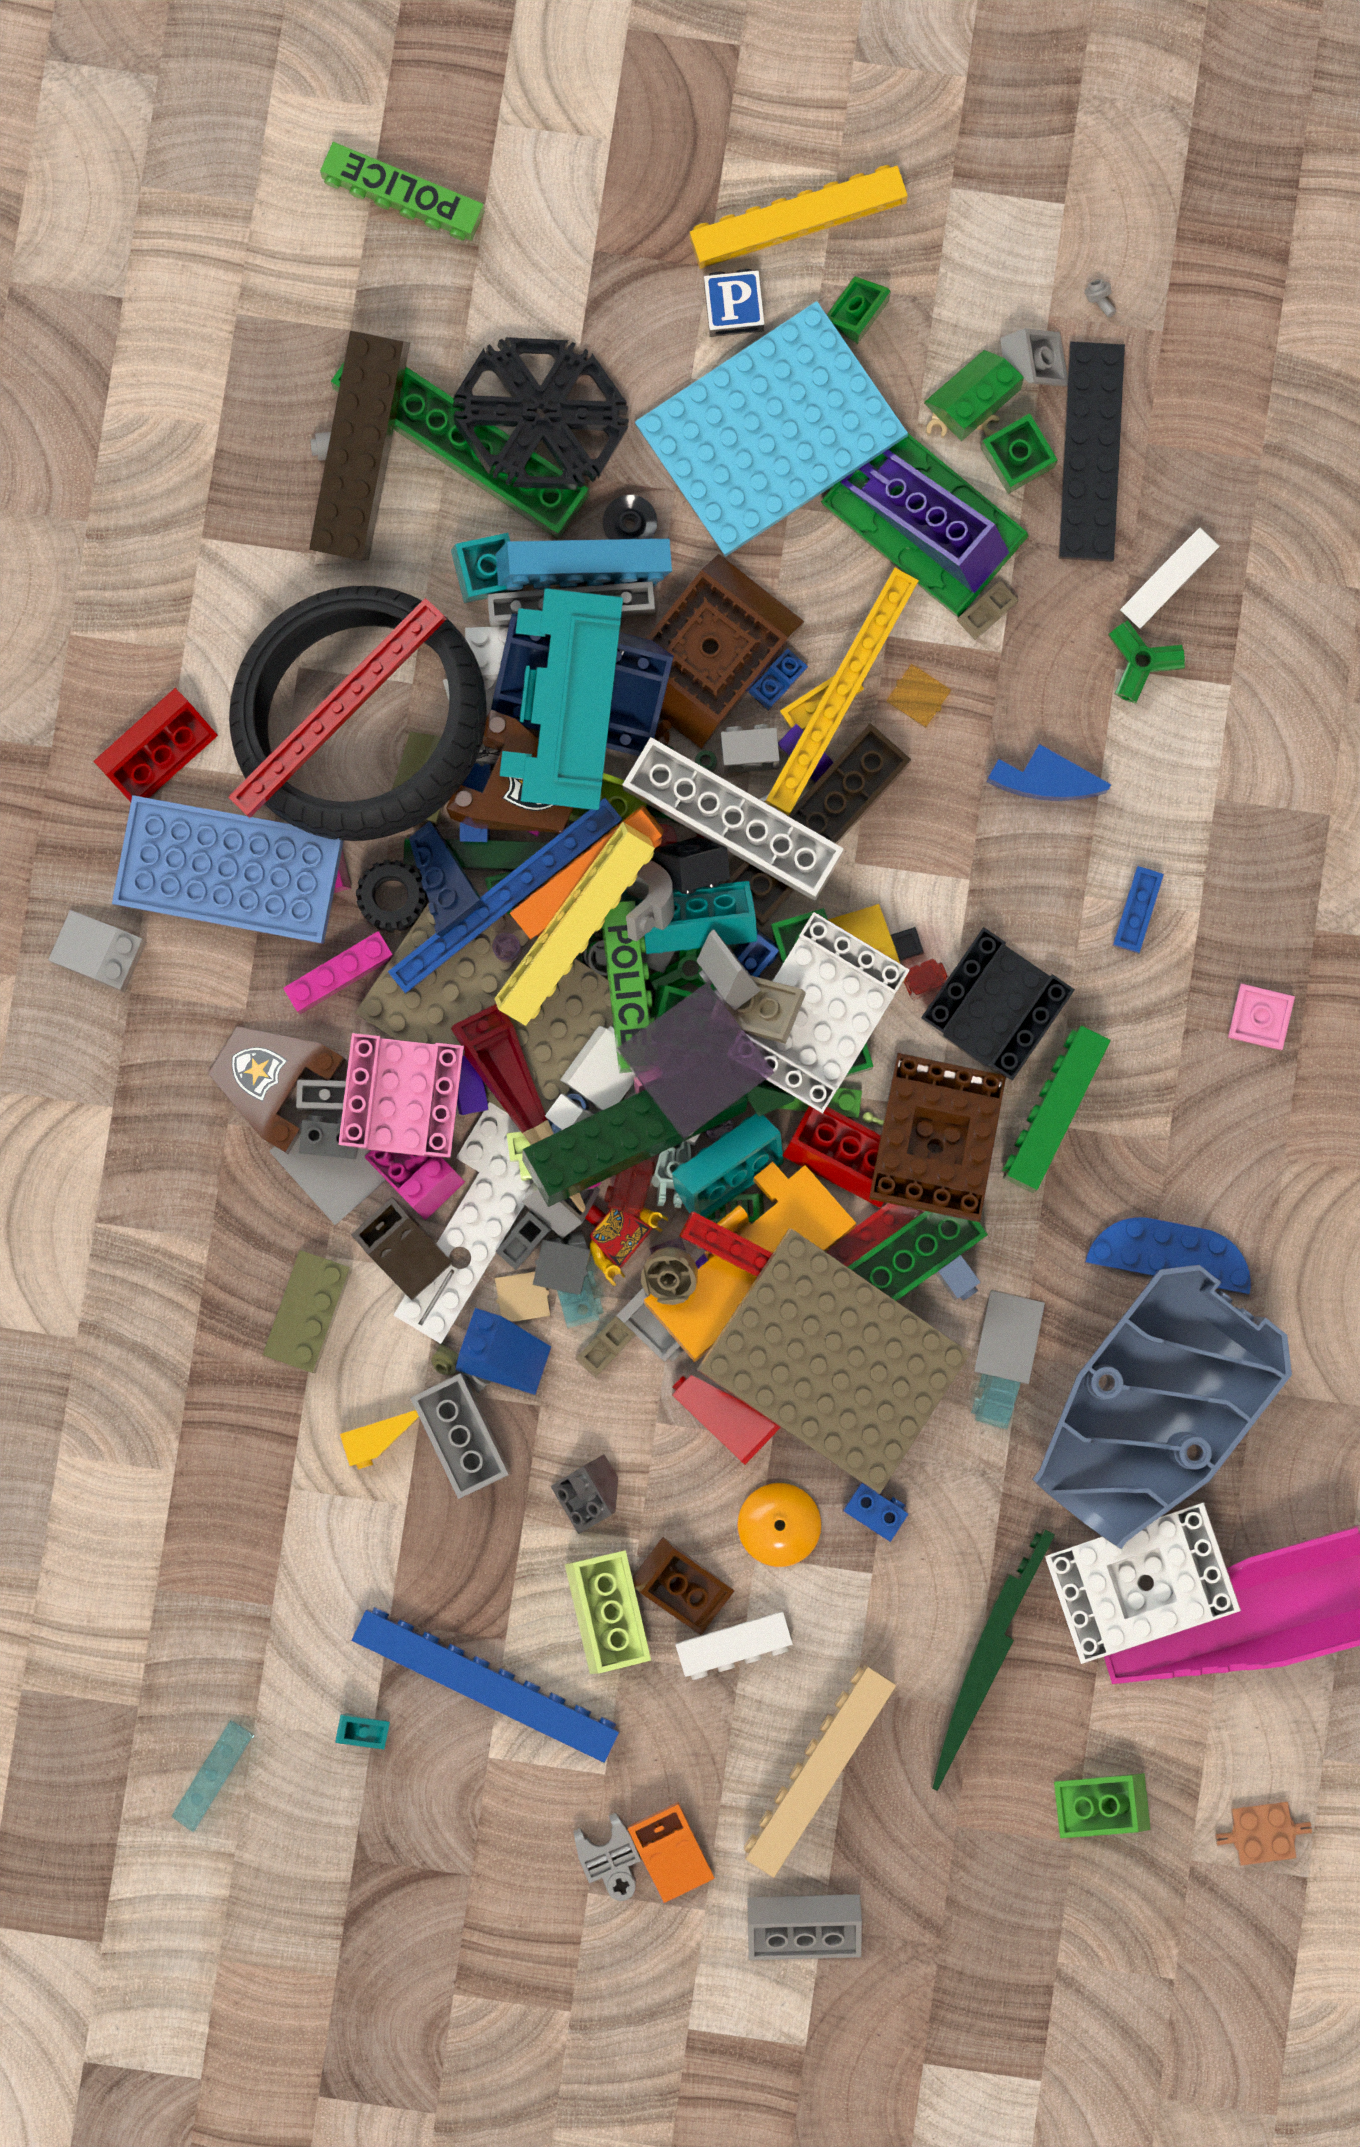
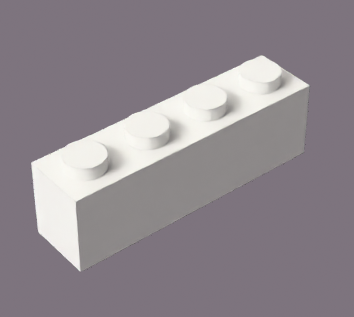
M781 1611L675 1643L685 1677L691 1676L692 1680L708 1676L707 1670L718 1667V1671L722 1672L735 1668L734 1662L743 1659L748 1664L761 1660V1654L771 1651L772 1655L775 1656L788 1652L787 1646L793 1645L784 1613Z

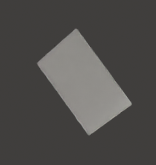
M991 1290L974 1372L1029 1384L1045 1303Z

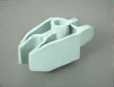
M684 1141L678 1144L676 1150L671 1147L656 1155L650 1181L654 1187H658L657 1206H664L666 1202V1188L675 1189L672 1172L680 1164L691 1160L690 1143ZM675 1190L673 1197L674 1208H681L682 1200Z

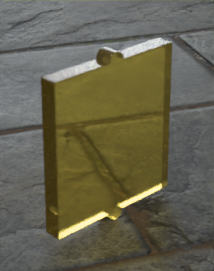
M911 663L901 680L898 679L896 681L897 686L886 702L926 728L934 715L941 711V705L951 692V689Z

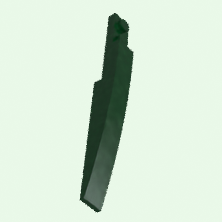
M405 838L403 864L417 867L409 838ZM444 839L463 869L513 872L548 844L547 842L488 840V842L460 841V839Z
M1043 1529L1041 1533L1036 1531L1029 1544V1547L1033 1549L1028 1558H1022L1016 1572L1020 1573L1019 1577L1016 1578L1007 1574L981 1629L960 1683L942 1740L931 1783V1788L938 1791L1014 1642L1012 1638L1004 1634L1055 1534L1046 1529Z

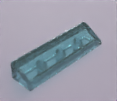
M230 1720L171 1817L194 1833L255 1734Z

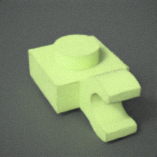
M522 1132L507 1133L510 1162L519 1161L522 1181L533 1180L522 1161L523 1149L531 1144Z

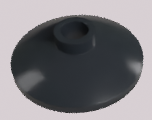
M637 495L620 496L607 506L603 515V529L609 540L652 539L657 529V515L653 506L646 499ZM633 520L635 526L629 529L625 526V522Z

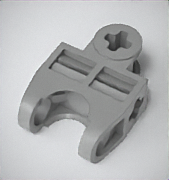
M615 1812L609 1815L613 1826L611 1829L612 1837L604 1845L593 1844L589 1838H585L581 1828L573 1832L578 1858L588 1882L591 1883L602 1878L609 1895L617 1901H625L632 1897L636 1888V1882L629 1866L640 1862L642 1859L628 1829ZM629 1850H632L631 1852H629V1853H627V1854H624V1855H622V1856H620V1857H617V1858L613 1859V1857H615V1856H618V1855H620V1854H622V1853H625V1852H627V1851H629ZM608 1860V1862H606V1863H604V1864H601V1865H599V1866H597V1867H594V1868H592V1869L589 1870L590 1867L595 1866V1865H597V1864H599V1863H601V1862H604V1861ZM621 1878L622 1882L628 1881L629 1885L626 1887L625 1893L614 1889L617 1885V1879Z

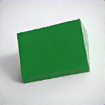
M854 276L827 316L837 331L858 345L889 302L891 291L887 287Z

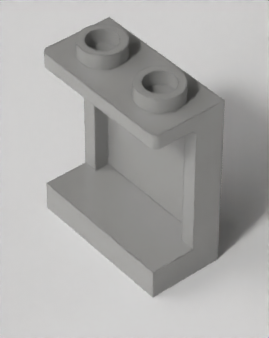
M642 1288L616 1316L664 1362L668 1359L673 1362L684 1350L644 1305V1299L649 1295Z

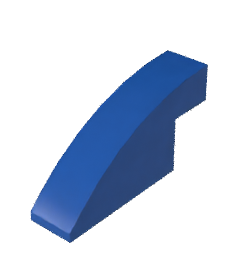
M1040 744L1023 772L998 759L986 781L995 787L1022 797L1049 801L1081 800L1106 794L1111 786L1110 783Z

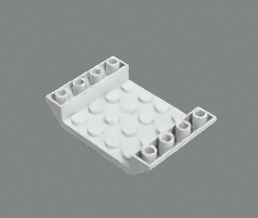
M813 912L799 935V939L773 982L803 989L806 993L786 1044L741 1031L726 1056L823 1114L897 993L909 969Z

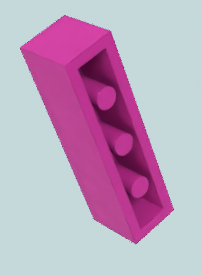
M379 931L285 986L283 989L296 1011L301 1015L388 963L393 954Z

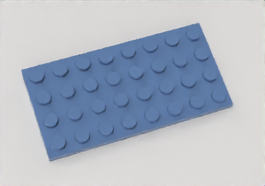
M132 795L112 904L324 944L344 841L339 840V838L334 840L316 836L287 823L254 817L249 818L248 816Z

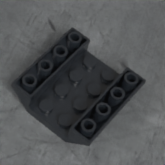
M983 927L921 1019L940 1036L985 1067L1013 1081L1075 989L1055 975L1049 976L1005 945V941Z

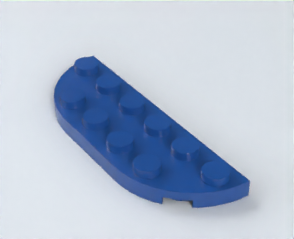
M1145 1217L1128 1218L1114 1223L1100 1233L1089 1248L1085 1263L1151 1276H1154L1160 1269L1200 1265L1221 1282L1217 1289L1250 1294V1272L1242 1253L1226 1237L1203 1228Z

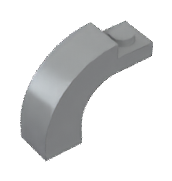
M650 860L640 868L635 882L626 888L628 894L643 900L626 915L628 938L634 941L641 939L653 927L664 930L671 922L674 914L671 878L664 868Z

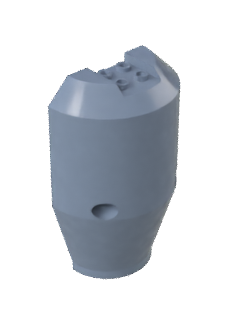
M1200 1265L1160 1269L1149 1281L1076 1375L1041 1466L1032 1478L1054 1500L1119 1549H1122L1129 1539L1212 1479L1292 1375L1287 1334L1267 1318L1254 1317L1245 1309L1232 1306L1231 1302L1233 1300L1221 1290L1216 1291L1221 1282ZM1103 1375H1106V1384L1101 1389L1099 1386V1379ZM1191 1445H1195L1197 1453L1190 1460L1187 1456V1450Z

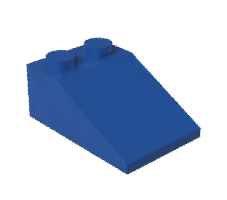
M475 1308L459 1352L456 1370L536 1395L551 1346L506 1318Z

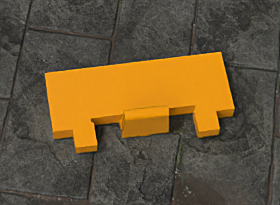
M774 1162L758 1173L753 1181L771 1202L776 1204L753 1224H750L746 1211L740 1205L717 1223L772 1253L788 1229H793L827 1252L856 1227V1222L806 1165L788 1179ZM705 1251L704 1255L708 1261L698 1269L697 1286L685 1302L675 1305L662 1304L652 1294L644 1299V1305L694 1362L710 1350L757 1278Z

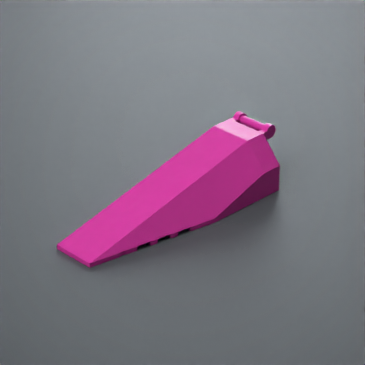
M1360 1525L1252 1556L1228 1567L1227 1571L1241 1611L1105 1656L1104 1659L1111 1683L1119 1684L1182 1676L1284 1667L1360 1646Z

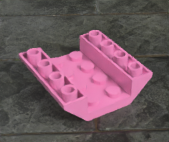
M352 1033L339 1145L374 1151L451 1158L464 1046L382 1039L380 1036Z

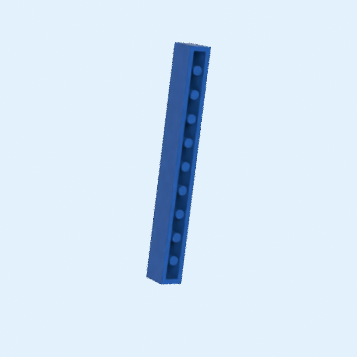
M374 1607L373 1611L369 1609L365 1611L351 1641L605 1763L619 1734V1730L615 1729V1722L601 1717L600 1721L590 1717V1710L577 1704L575 1708L564 1704L565 1698L552 1692L547 1696L539 1692L540 1686L528 1680H525L524 1684L514 1680L515 1674L503 1668H500L499 1672L489 1668L490 1662L478 1656H475L472 1660L464 1656L465 1650L450 1643L448 1647L438 1643L439 1637L426 1631L421 1635L413 1631L414 1625L401 1619L396 1623L388 1619L389 1613L377 1607Z

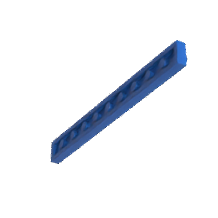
M606 798L602 799L599 804V810L590 809L566 828L563 833L556 836L481 896L484 902L481 907L442 938L435 933L390 969L388 973L404 993H408L623 819Z

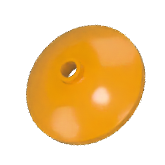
M772 1483L755 1490L743 1503L738 1516V1534L744 1548L754 1559L769 1566L785 1567L802 1561L813 1551L821 1533V1517L813 1499L802 1489L787 1483ZM777 1520L785 1522V1528L781 1531L776 1530L774 1527Z

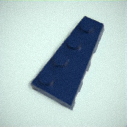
M429 821L411 835L409 841L417 868L420 869L423 880H421V883L428 896V907L430 914L433 915L436 925H434L436 934L442 938L481 907L484 902L436 825Z

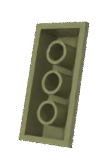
M299 1250L263 1355L305 1371L316 1373L352 1268Z

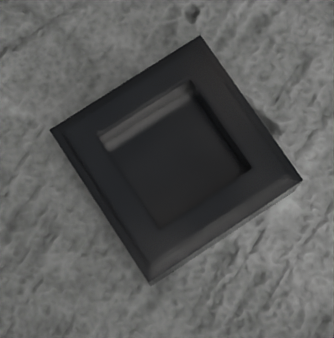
M916 927L891 934L899 961L924 954Z

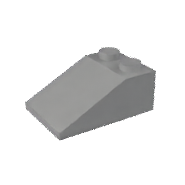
M70 910L48 961L125 993L147 942L121 929Z

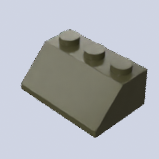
M410 732L392 790L402 785L423 767L436 749L441 737ZM444 806L422 822L428 823L431 821L438 826Z

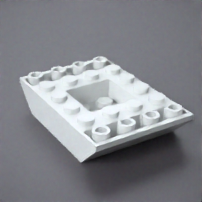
M1204 1503L1158 1518L1129 1539L1122 1549H1119L1105 1538L1100 1537L1045 1556L1081 1664L1241 1611ZM1145 1574L1150 1575L1154 1580V1586L1149 1591L1143 1590L1139 1585L1140 1578Z

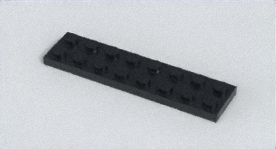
M1070 341L1058 559L1114 561L1125 344Z

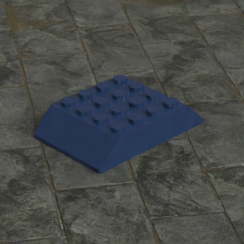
M517 613L512 614L510 618L491 710L520 722L526 666H530L531 670H536L537 667L547 668L550 635L545 634V637L515 634ZM619 632L606 748L640 756L649 739L655 738L674 655L652 640ZM525 719L524 722H520L524 727L540 731V724L531 723V720Z

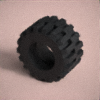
M384 860L383 863L379 864L376 862L372 864L373 867L371 869L367 868L363 872L364 876L359 879V886L356 889L357 905L362 915L371 925H374L379 930H387V932H394V930L403 931L405 927L413 926L427 904V893L423 889L420 875L412 866L403 864L399 860H395V862ZM387 881L401 882L408 892L406 903L396 911L382 910L375 900L377 889Z

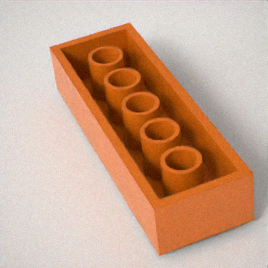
M644 805L622 821L649 837L654 848L662 843L663 839L661 836L664 830ZM621 823L511 910V916L530 939L536 935L539 938Z

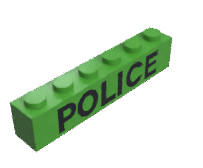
M332 142L320 170L321 177L328 186L339 189L341 186L350 190L349 193L356 198L364 199L367 197L374 200V204L386 210H389L390 207L400 211L399 214L407 219L414 220L418 218L425 221L424 224L434 230H439L440 228L450 232V236L464 241L465 238L473 240L485 212L483 203L335 142Z
M635 901L619 902L617 907L611 909L605 916V922L602 926L619 1073L653 1070L654 1062H658L657 1045H652L651 1035L655 1034L654 1018H649L648 1007H652L651 991H645L644 980L649 979L647 963H642L641 953L645 952L644 936L638 941L628 938L626 915L636 908Z

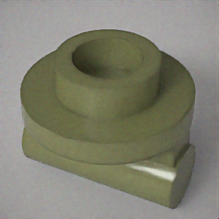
M441 1343L431 1358L434 1369L442 1375H453L457 1371L456 1365L459 1354Z

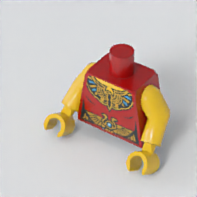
M621 1204L619 1207L613 1206L607 1214L593 1205L585 1219L596 1227L589 1235L592 1239L589 1248L595 1265L605 1274L606 1279L613 1286H616L613 1281L614 1276L621 1274L625 1278L621 1268L653 1229L658 1232L663 1231L657 1224L661 1219L668 1221V1218L659 1212H653L641 1205Z

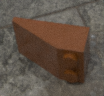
M664 1537L661 1538L632 1577L634 1587L642 1595L700 1635L703 1634L734 1593L730 1586Z

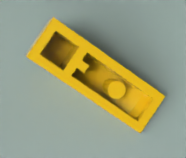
M414 1410L341 1433L340 1437L349 1466L356 1465L359 1470L374 1465L372 1459L381 1456L419 1419L417 1411Z

